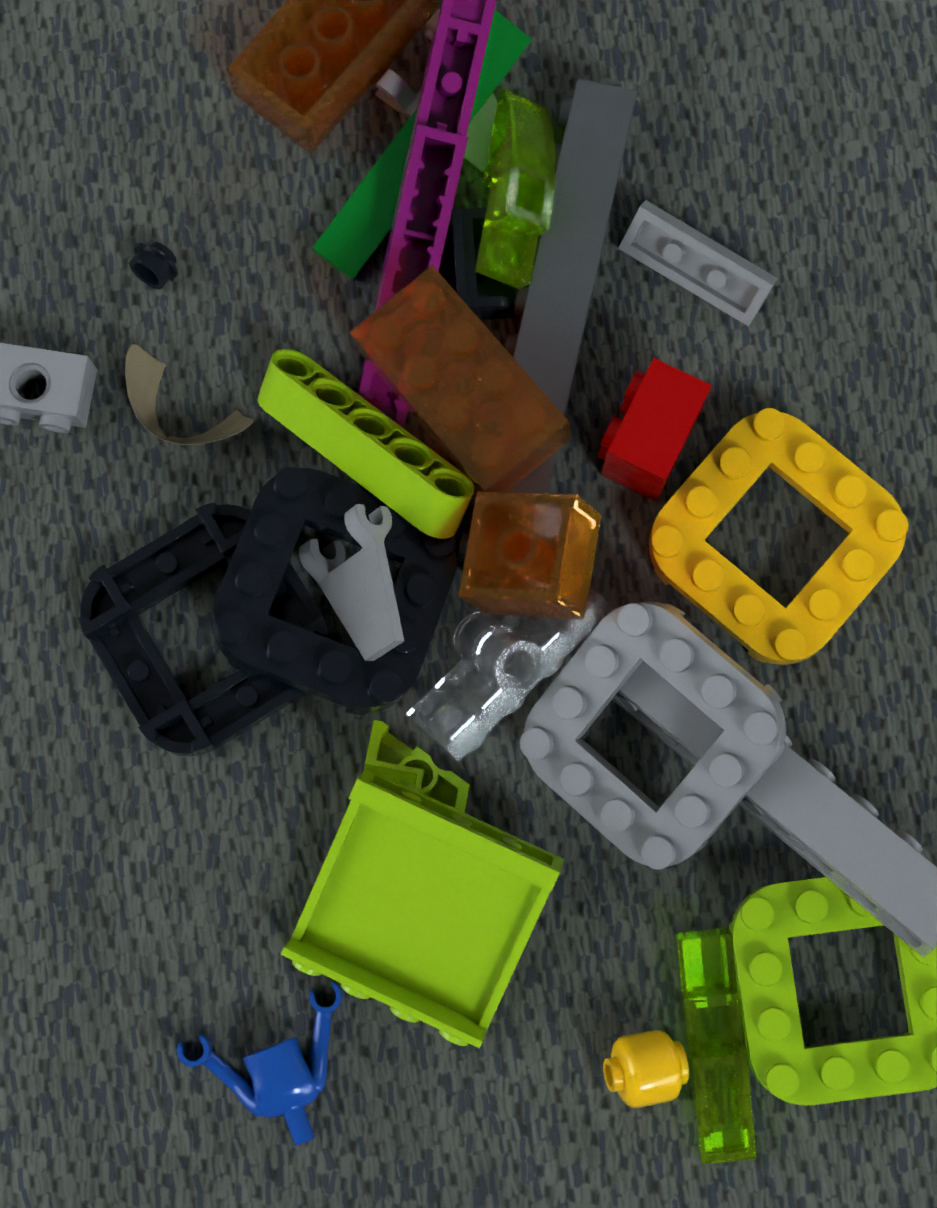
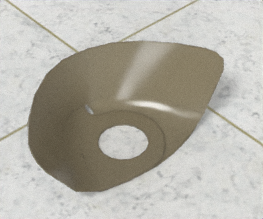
M131 344L128 348L125 360V378L129 401L136 418L146 430L163 441L178 445H202L236 435L254 422V419L244 416L236 409L224 421L203 434L188 438L172 436L166 438L158 424L155 408L158 387L166 364L156 360L137 344Z

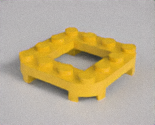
M765 408L736 423L663 506L651 529L649 552L655 568L654 571L666 586L670 584L737 640L748 650L747 654L763 663L788 665L801 662L813 656L826 645L899 558L905 544L909 523L899 504L887 490L808 425L787 413L779 412L773 408ZM768 468H771L849 533L786 608L705 541Z

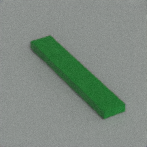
M494 10L470 123L532 41L528 35L496 10ZM417 109L311 249L313 253L351 281H353L392 228Z

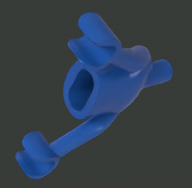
M331 980L332 988L336 993V1000L330 1006L319 1003L314 988L310 991V1003L316 1010L310 1050L311 1070L303 1057L296 1036L243 1058L252 1080L253 1088L241 1074L212 1051V1042L204 1033L199 1034L200 1042L204 1048L200 1059H193L187 1054L183 1041H180L178 1044L177 1056L186 1066L195 1067L202 1064L233 1091L246 1109L254 1116H265L267 1118L284 1116L294 1145L303 1144L315 1138L304 1107L312 1103L317 1098L319 1092L325 1087L332 1013L342 1002L343 990L339 983Z

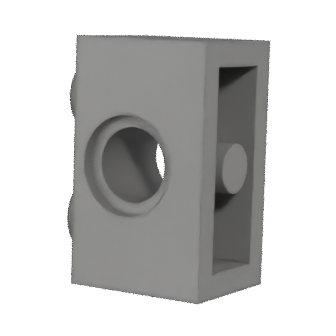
M0 343V423L19 425L20 418L39 421V427L57 433H69L71 426L86 428L97 368L90 358L85 355ZM37 381L47 382L46 390L39 398L33 400L25 399L26 390L32 383Z

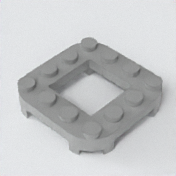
M638 602L621 606L610 612L600 621L530 711L525 723L524 733L520 738V748L537 776L622 853L640 864L659 870L683 862L708 843L709 838L771 764L775 763L781 756L786 742H784L786 722L780 705L782 700L778 693L769 684L763 686L684 619L685 613L682 610L668 603ZM642 661H645L724 730L661 807L655 804L584 741L588 736L585 732Z

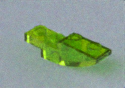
M507 90L499 93L484 173L483 185L491 189L475 272L521 289L530 284L538 236L550 228L555 188V141L552 122L547 108Z

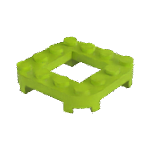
M827 877L775 883L760 887L740 903L729 925L728 940L732 948L747 1051L745 1057L751 1073L772 1095L788 1103L805 1106L911 1093L936 1088L937 946L923 958L893 933L909 1032L901 1035L804 1047L788 938L883 926L879 920Z

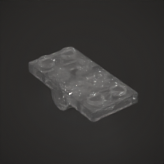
M555 568L502 621L486 612H475L462 619L454 633V647L462 659L406 715L426 735L459 762L467 753H471L479 748L484 742L487 733L506 715L515 712L523 704L525 696L543 678L554 674L561 667L564 658L582 640L587 639L600 621L614 609L601 594Z

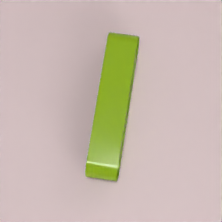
M291 349L276 350L272 354L258 394L257 401L259 406L421 532L439 539L453 537L474 494L472 481L308 356Z

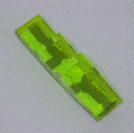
M729 927L675 933L701 1163L711 1164L757 1159L748 1055L744 1047L740 994L736 987L732 933Z

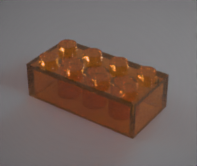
M288 0L227 68L234 94L311 155L439 8L438 0Z
M433 265L350 332L362 356L459 470L472 481L474 487L490 506L572 439L569 421Z

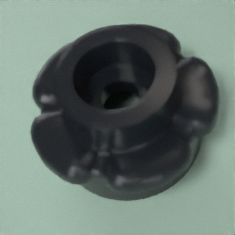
M153 242L147 246L143 243L136 245L134 249L136 255L129 264L132 272L139 280L154 289H162L169 280L174 281L178 276V270L175 266L177 260L170 249L158 242Z

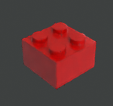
M653 358L646 373L637 369L623 397L625 400L620 412L625 414V417L622 420L614 416L600 445L602 447L597 456L605 461L601 476L657 502L701 413L712 385Z

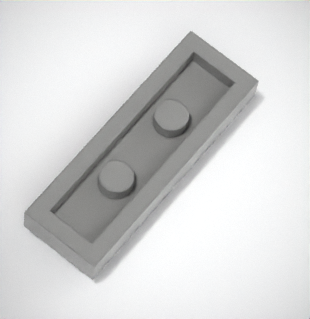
M647 200L639 207L618 247L621 251L748 327L755 319L778 279Z

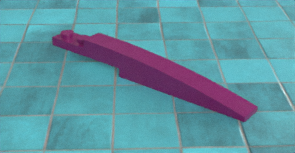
M442 0L437 26L433 33L357 392V394L402 428H404L468 141V127L497 0Z

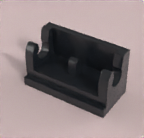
M495 207L452 208L458 320L474 321L514 318L508 219L503 218V210Z

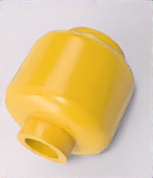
M661 1030L619 1037L613 1044L611 1058H607L603 1062V1073L607 1088L610 1092L617 1091L623 1103L631 1108L670 1102L678 1097L682 1085L687 1084L689 1079L688 1060L682 1044L679 1041H673L667 1033Z

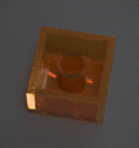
M477 492L458 597L486 614L585 620L602 515L576 494Z

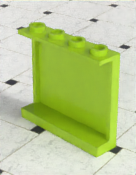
M367 768L354 784L348 798L351 799V802L292 937L283 947L280 955L291 959L292 965L305 974L312 976L323 974L340 982L341 988L354 997L360 999H369L371 997L390 1006V1011L405 1021L412 1023L422 1021L439 1029L440 1035L453 1044L459 1046L471 1044L480 1049L487 1029L541 911L559 877L565 859Z

